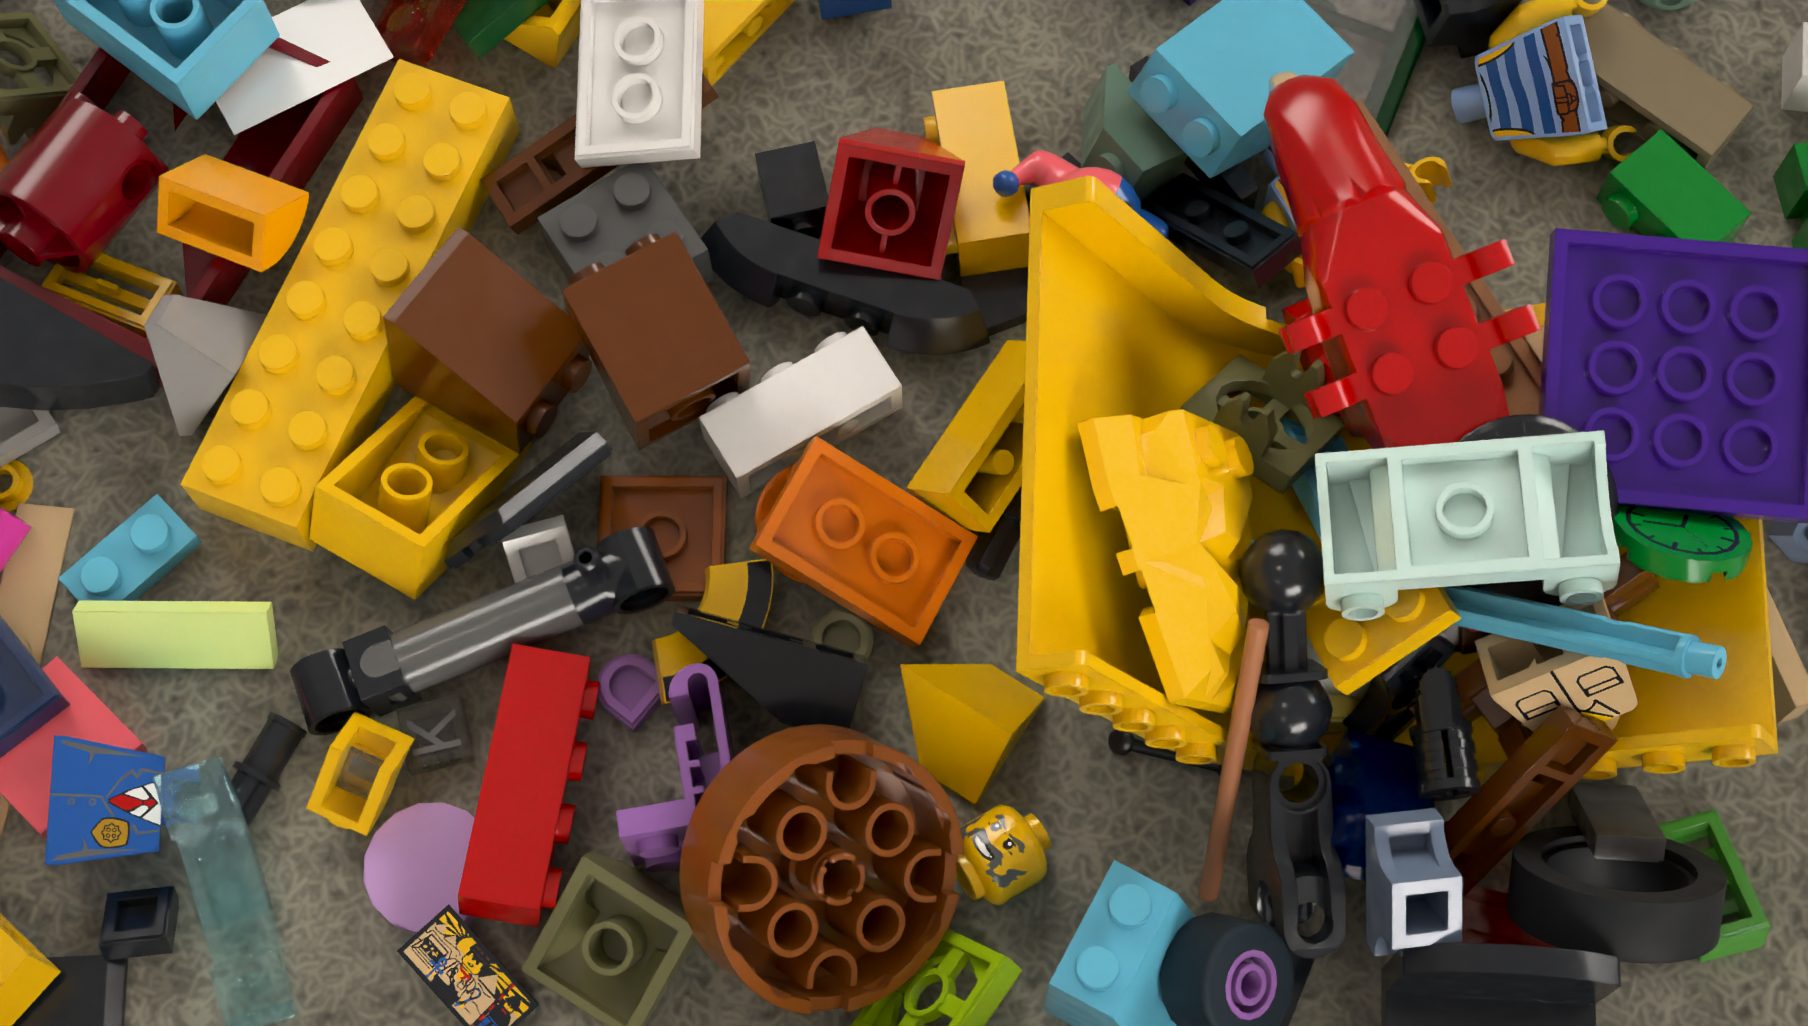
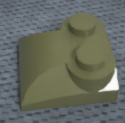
M592 851L582 856L521 970L607 1026H645L684 958L694 951L698 941L689 926L680 896L628 863Z

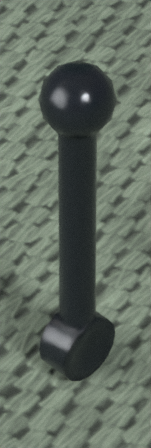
M1115 729L1109 735L1108 746L1116 755H1126L1132 751L1178 762L1176 761V752L1149 747L1145 745V741L1134 739L1131 732ZM1186 764L1218 772L1219 776L1221 774L1222 765L1219 764Z

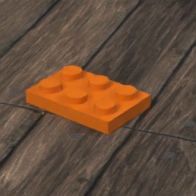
M815 436L809 441L749 549L913 649L923 641L978 536Z

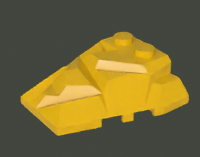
M1183 409L1166 411L1146 419L1129 414L1092 418L1078 423L1091 485L1100 512L1110 508L1118 510L1125 526L1130 549L1116 553L1123 576L1135 572L1138 584L1142 589L1147 588L1153 606L1143 608L1139 621L1169 703L1222 714L1232 713L1249 622L1248 600L1244 595L1239 577L1243 554L1252 544L1248 511L1253 494L1248 476L1253 474L1254 464L1247 443L1241 436H1238V433Z

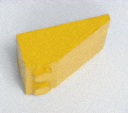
M415 396L315 486L309 539L416 600L448 568L444 559L450 540L487 504L499 496L530 450L532 442H529L521 454H518Z

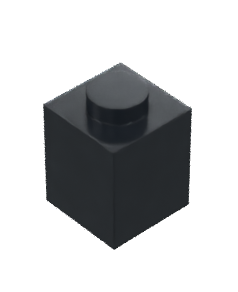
M815 141L755 153L758 179L768 222L819 239L822 233L828 193Z

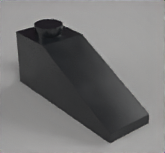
M676 604L671 625L782 724L793 727L823 724L850 729L868 666L864 655Z

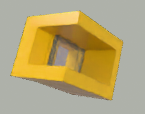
M355 711L330 745L306 809L325 817L337 827L352 829L367 836L388 802L402 764L415 738Z

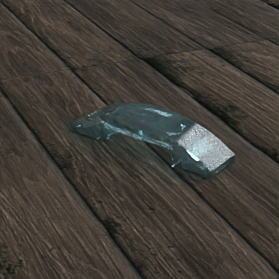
M221 756L152 776L171 841L177 840L211 954L214 969L209 972L225 1026H264L295 1016L297 1014L273 906L248 825Z

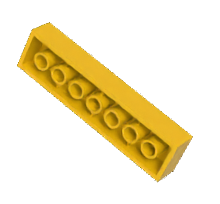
M401 59L398 60L180 484L199 509L309 551H314L317 543L310 540L309 537L315 486L370 437L395 386L383 316L458 227L470 233L489 195L480 180L504 164L520 132L510 97Z

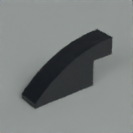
M0 278V407L31 410L92 409L131 403L154 397L160 385L153 363Z

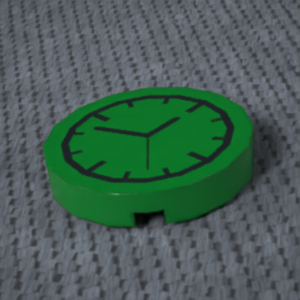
M1619 506V514L1614 516L1613 519L1617 546L1623 545L1628 548L1626 558L1640 569L1667 579L1688 583L1710 582L1712 573H1723L1725 580L1733 579L1746 568L1752 549L1751 534L1733 517Z

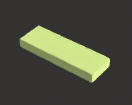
M79 600L72 611L81 668L274 669L278 661V646L272 602Z

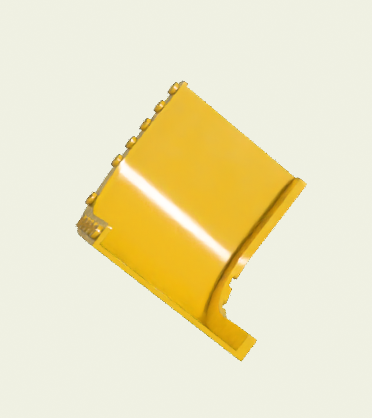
M1083 176L1031 188L1016 672L1044 686L1046 694L1065 697L1079 704L1081 712L1100 715L1112 721L1114 729L1123 732H1133L1145 739V745L1176 752V761L1193 765L1214 763L1222 765L1232 713L1222 714L1169 703L1139 621L1143 608L1153 606L1147 588L1142 589L1138 584L1135 572L1123 576L1116 553L1130 549L1125 526L1118 510L1110 508L1100 512L1091 485L1078 423L1092 418L1129 414L1146 419L1166 411L1180 410L1186 401L1239 354L1267 370L1270 361L1278 354L1286 351L1277 329L1287 325L1266 319V307L1246 300L1224 288L1094 176ZM1546 303L1532 305L1540 326L1545 322ZM1299 361L1298 369L1304 373L1302 365ZM1246 391L1230 392L1226 395L1233 398ZM1251 396L1250 407L1263 409L1266 406L1265 403ZM1345 425L1340 435L1349 451L1372 449L1365 438L1351 436ZM1249 475L1253 494L1248 511L1252 539L1256 540L1263 534L1280 529L1299 531L1311 538L1322 551L1321 540L1292 485L1282 494L1253 475ZM1733 517L1751 534L1752 549L1746 568L1737 577L1725 580L1723 573H1712L1710 582L1688 583L1653 574L1660 587L1617 617L1621 622L1629 621L1697 635L1701 642L1722 646L1727 652L1726 666L1719 679H1711L1694 674L1686 679L1626 664L1638 704L1633 710L1619 715L1616 726L1611 730L1618 741L1581 779H1610L1617 776V768L1639 766L1643 767V771L1653 774L1678 773L1686 769V762L1712 760V764L1718 767H1747L1756 763V756L1778 754L1762 520ZM1618 546L1619 556L1628 551V548L1625 546ZM1247 598L1249 620L1252 618L1264 619V612L1255 608ZM1266 651L1264 652L1263 662H1266ZM1456 652L1453 653L1441 668L1444 666V669L1451 671V675L1454 677L1480 657L1478 652L1466 655ZM1483 715L1472 722V740L1475 742L1476 749L1474 755L1478 763L1477 776L1481 786L1508 759L1498 741L1499 736ZM1416 720L1383 751H1377L1361 742L1351 732L1324 735L1320 741L1328 746V756L1321 757V761L1329 771L1331 786L1334 785V779L1417 782L1414 773L1415 761L1412 758L1411 750L1413 744L1409 735V728L1416 725ZM1249 731L1243 763V770L1252 771L1254 759L1258 754L1252 747V739L1255 736L1251 731ZM1302 763L1289 765L1283 770L1281 775L1294 777V785H1297L1303 775Z

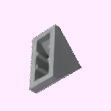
M176 294L162 296L144 324L179 436H189L194 433L233 379L267 316L266 314Z

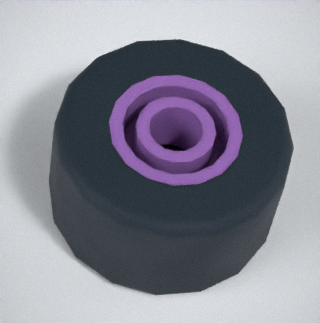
M1214 912L1192 917L1177 931L1165 953L1160 971L1161 999L1171 1021L1177 1026H1279L1290 1006L1294 987L1293 959L1282 936L1268 924Z

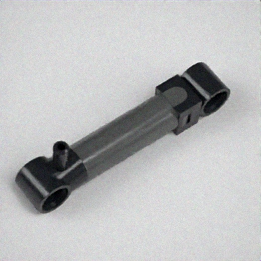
M649 527L628 528L604 538L594 548L583 546L577 549L572 561L392 632L383 625L343 641L344 648L328 649L311 654L295 663L290 669V674L309 733L313 735H330L340 732L355 711L370 717L372 714L371 710H373L381 717L421 701L420 691L509 656L512 643L532 647L614 613L632 614L651 609L669 599L675 592V586L654 530Z

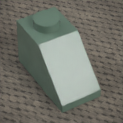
M1114 63L1105 68L1084 107L1081 168L1100 167L1114 171L1132 185L1140 201L1153 196L1172 181L1188 155L1127 93L1132 82Z

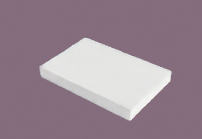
M581 0L575 161L581 168L700 158L704 0Z

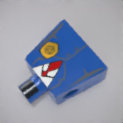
M54 735L45 865L61 866L159 852L161 825L202 826L204 786L164 785L165 757L68 736Z

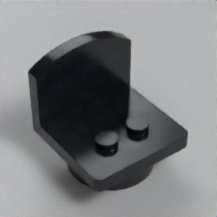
M1433 943L1430 946L1399 949L1381 969V1026H1596L1595 1004L1621 987L1620 957L1562 948L1482 943Z

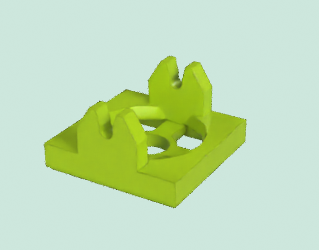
M947 929L941 942L920 970L893 993L873 1004L863 1007L851 1026H924L925 1023L933 1022L942 1016L952 1020L948 1026H985L1017 980L1022 969L1009 957ZM964 967L975 974L977 978L976 986L965 1001L955 996L956 985L954 982ZM942 981V992L936 1002L927 1009L917 1010V1002L923 990L934 982ZM903 1002L907 1012L897 1025L899 1009Z

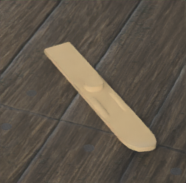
M18 503L16 516L32 526V528L3 569L0 582V615L41 666L59 584L58 578L62 571L75 509ZM1 793L0 839L11 805Z

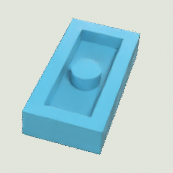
M156 494L58 579L78 601H136L200 546L202 541L164 500Z

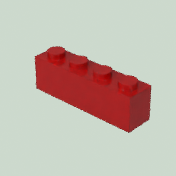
M512 643L458 892L459 914L539 928L543 907L555 908L563 869L551 867L556 843L569 844L576 805L564 803L569 780L581 782L588 743L577 741L581 718L594 720L600 689L599 681L589 680L591 657Z

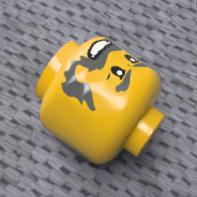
M998 805L960 827L964 855H957L956 879L972 900L976 901L982 897L991 904L1001 905L1044 879L1047 872V861L1044 852L1050 849L1052 845L1044 826L1034 814L1030 813L1023 817L1010 806Z

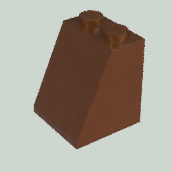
M459 227L383 316L395 384L518 454H521L533 437L541 438L546 434L556 417L557 406L569 391L576 393L581 389L592 369V360L589 359V353L570 316L475 237Z
M676 231L663 238H660L659 234H651L639 239L626 249V257L605 268L602 263L589 265L575 273L569 279L570 286L562 289L565 308L639 450L698 420L700 416L706 413L710 404L719 397L731 392L741 394L749 389L750 361Z

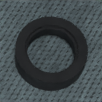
M1579 826L1545 828L1526 834L1513 847L1506 908L1510 919L1520 929L1558 948L1620 957V962L1657 964L1681 962L1701 957L1717 946L1720 937L1727 876L1723 868L1709 856L1670 839H1666L1664 861L1596 859L1593 856Z

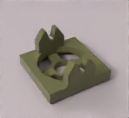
M32 12L0 14V50L15 53L27 64L25 66H17L8 63L0 57V73L14 78L21 87L8 90L0 88V126L4 137L11 145L17 144L23 134L30 139L59 106L80 76L78 70ZM44 66L53 81L51 86H44L34 73L36 67Z
M1286 351L1278 354L1270 361L1267 370L1239 354L1186 401L1180 410H1186L1238 433V436L1245 440L1251 452L1254 464L1252 475L1283 494L1315 462V454L1324 453L1339 438L1345 423L1334 413L1322 418H1312L1303 393L1325 385L1324 364L1319 359L1303 373L1298 369L1301 351L1287 355ZM1246 391L1233 398L1226 395L1230 392ZM1251 396L1262 401L1266 406L1263 409L1250 407ZM1287 417L1305 429L1306 442L1304 445L1284 432L1281 420Z

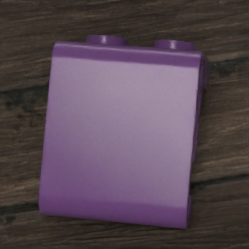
M695 663L682 668L673 677L669 686V699L679 726H674L673 729L684 799L616 811L619 838L634 866L645 864L648 872H664L680 868L682 845L692 814L712 780L735 757L728 712L715 671L706 664ZM706 708H712L719 751L704 754L696 729L700 728L699 715Z

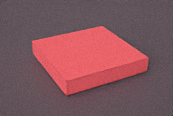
M58 656L42 669L70 703V706L0 758V793L46 840L54 735L68 736L140 752L147 750L145 745Z

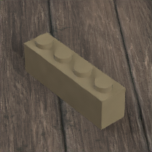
M1583 0V1L1586 2L1587 4H1597V3L1600 2L1601 0ZM1606 3L1594 15L1583 17L1605 118L1615 125L1632 126L1637 132L1626 133L1642 144L1662 129L1707 170L1739 132L1754 105L1744 99L1733 85L1717 80L1695 65L1685 52L1679 48L1668 46L1642 28L1639 21L1630 14L1619 12Z

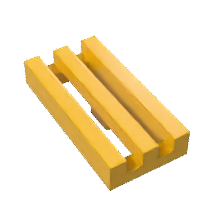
M103 253L90 268L153 292L155 294L150 300L121 289L118 285L101 278L96 279L83 273L67 271L59 264L54 265L41 285L147 339L144 324L162 296L180 295L182 292L176 281ZM62 282L88 293L94 294L96 296H99L101 298H104L126 308L142 313V315H138L136 313L120 308L118 306L102 301L100 299H97L95 297L84 294L82 292L71 289L61 284Z

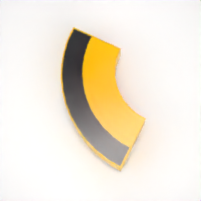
M766 559L707 567L705 569V591L698 610L763 628L770 610L773 593V563ZM679 631L652 641L661 705L671 703L669 699L670 683L678 671L690 664L702 663L708 665L715 671L719 682L728 676Z

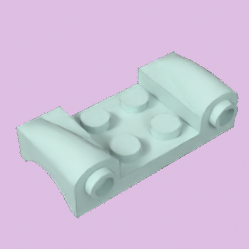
M1604 430L1315 454L1326 605L1330 609L1341 611V615L1345 619L1366 621L1381 617L1385 613V607H1389L1398 601V590L1542 580L1545 593L1559 596L1560 602L1563 604L1581 606L1602 600L1604 592L1617 585L1620 556L1611 516Z

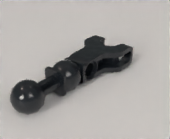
M1280 529L1263 534L1249 546L1243 554L1239 571L1244 594L1255 608L1264 612V620L1270 624L1265 647L1266 662L1262 663L1250 731L1255 736L1252 739V747L1258 754L1254 759L1252 768L1253 830L1246 854L1248 897L1255 914L1265 924L1276 928L1277 933L1284 938L1287 947L1293 953L1303 958L1316 959L1338 949L1344 941L1346 933V888L1343 869L1334 839L1331 779L1328 769L1321 761V757L1328 756V746L1321 742L1320 739L1329 729L1333 712L1328 689L1321 681L1328 678V669L1312 659H1307L1306 610L1324 592L1323 557L1321 550L1311 538L1299 531ZM1302 763L1303 775L1299 783L1292 789L1280 790L1278 784L1283 770L1291 764ZM1269 892H1270V895H1271V900H1272L1273 906H1270V905H1269V901H1268ZM1316 904H1318L1323 909L1325 915L1323 926L1318 933L1310 937L1298 935L1297 925L1306 922L1314 914Z

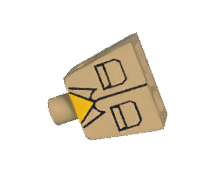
M1604 598L1589 605H1560V607L1606 616L1608 619H1611ZM1490 634L1475 641L1491 697L1533 732L1559 705L1574 709L1585 716H1592L1605 721L1610 730H1612L1619 720V715L1633 710L1638 704L1627 666L1621 661L1605 657H1593L1497 634Z

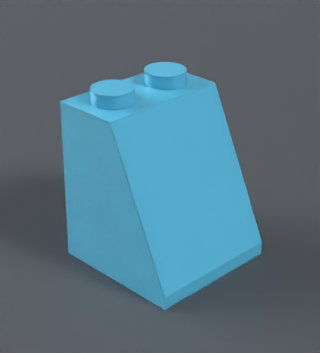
M1221 0L1156 48L1127 90V93L1211 179L1267 149L1271 145L1268 127L1263 114L1269 96V81L1272 76L1290 71L1300 76L1315 75L1335 79L1355 51L1304 0Z
M1114 860L1049 982L1043 1010L1072 1026H1177L1171 1021L1161 999L1160 971L1165 953L1175 934L1195 915L1178 893Z

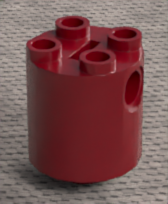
M71 91L0 172V239L4 245L30 265L38 267L47 260L54 265H61L67 271L86 273L159 187V176L169 171L166 164L142 142L148 135L144 126L124 111H117L112 116L98 108L87 96L77 91Z

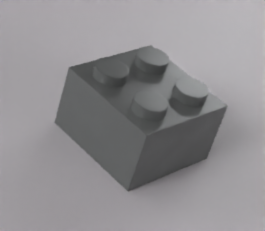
M648 162L628 164L537 218L547 249L568 280L575 273L589 265L602 263L605 268L626 257V249L645 236L659 234L660 238H663L674 231L680 237L705 283L707 284L714 279L708 248Z

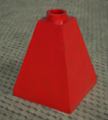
M875 127L840 137L817 258L941 280L965 161L926 137Z

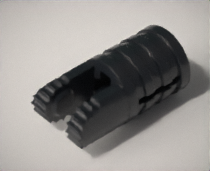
M1435 665L1433 669L1427 668L1426 673H1421V679L1416 683L1417 689L1414 690L1416 697H1414L1413 701L1417 704L1414 706L1416 725L1409 728V735L1413 744L1411 750L1412 758L1415 761V779L1418 782L1417 795L1418 799L1425 801H1447L1467 798L1481 792L1480 780L1477 776L1478 763L1474 755L1476 753L1475 742L1472 740V722L1463 719L1460 693L1456 691L1459 686L1455 683L1456 677L1451 675V671H1446L1444 666L1438 668Z

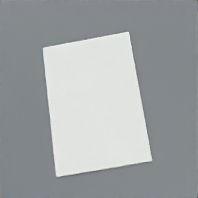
M307 0L272 17L280 34V38L331 62L314 67L281 52L267 48L216 100V103L233 134L236 135L394 57L360 0Z

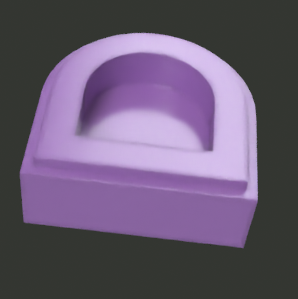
M623 654L611 659L601 669L597 681L600 682L598 697L602 706L615 719L636 733L661 703L655 664L641 655Z

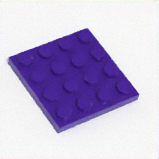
M1555 228L1550 234L1539 415L1567 423L1580 432L1604 430L1606 462L1615 480L1619 506L1808 524V249Z

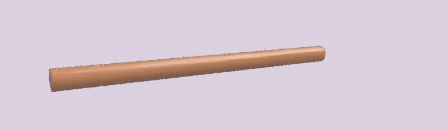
M1261 618L1250 619L1246 632L1198 893L1202 900L1208 902L1216 901L1219 896L1251 726V715L1256 700L1270 626L1266 620Z

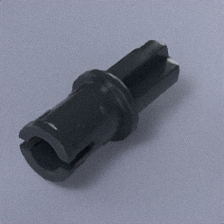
M1022 485L991 532H979L978 538L966 559V567L980 578L992 581L998 579L1020 538Z
M270 712L266 724L243 762H234L232 767L237 772L207 820V826L213 832L230 841L239 842L243 839L271 790L279 791L281 785L277 783V780L301 739L307 734L306 730L276 713Z

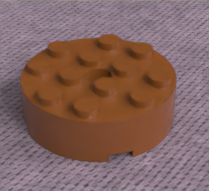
M813 724L784 729L753 743L734 757L712 780L699 800L686 830L680 858L679 882L687 921L695 938L707 955L719 967L766 1001L782 1009L808 1015L811 1014V1011L842 1008L850 1012L861 1009L881 1000L905 984L931 957L947 931L960 895L953 891L957 871V855H964L960 824L947 793L936 778L916 760L865 734L835 725Z

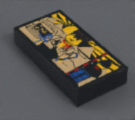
M449 904L397 950L463 1026H517L539 1006L538 1002Z

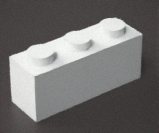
M862 326L849 334L838 332L827 337L816 347L815 353L795 364L784 362L773 367L762 377L761 383L741 394L731 392L719 397L710 404L706 413L700 416L699 420L705 442L742 499L765 486L782 469L798 462L809 441L815 436L832 446H836L903 408L902 385Z

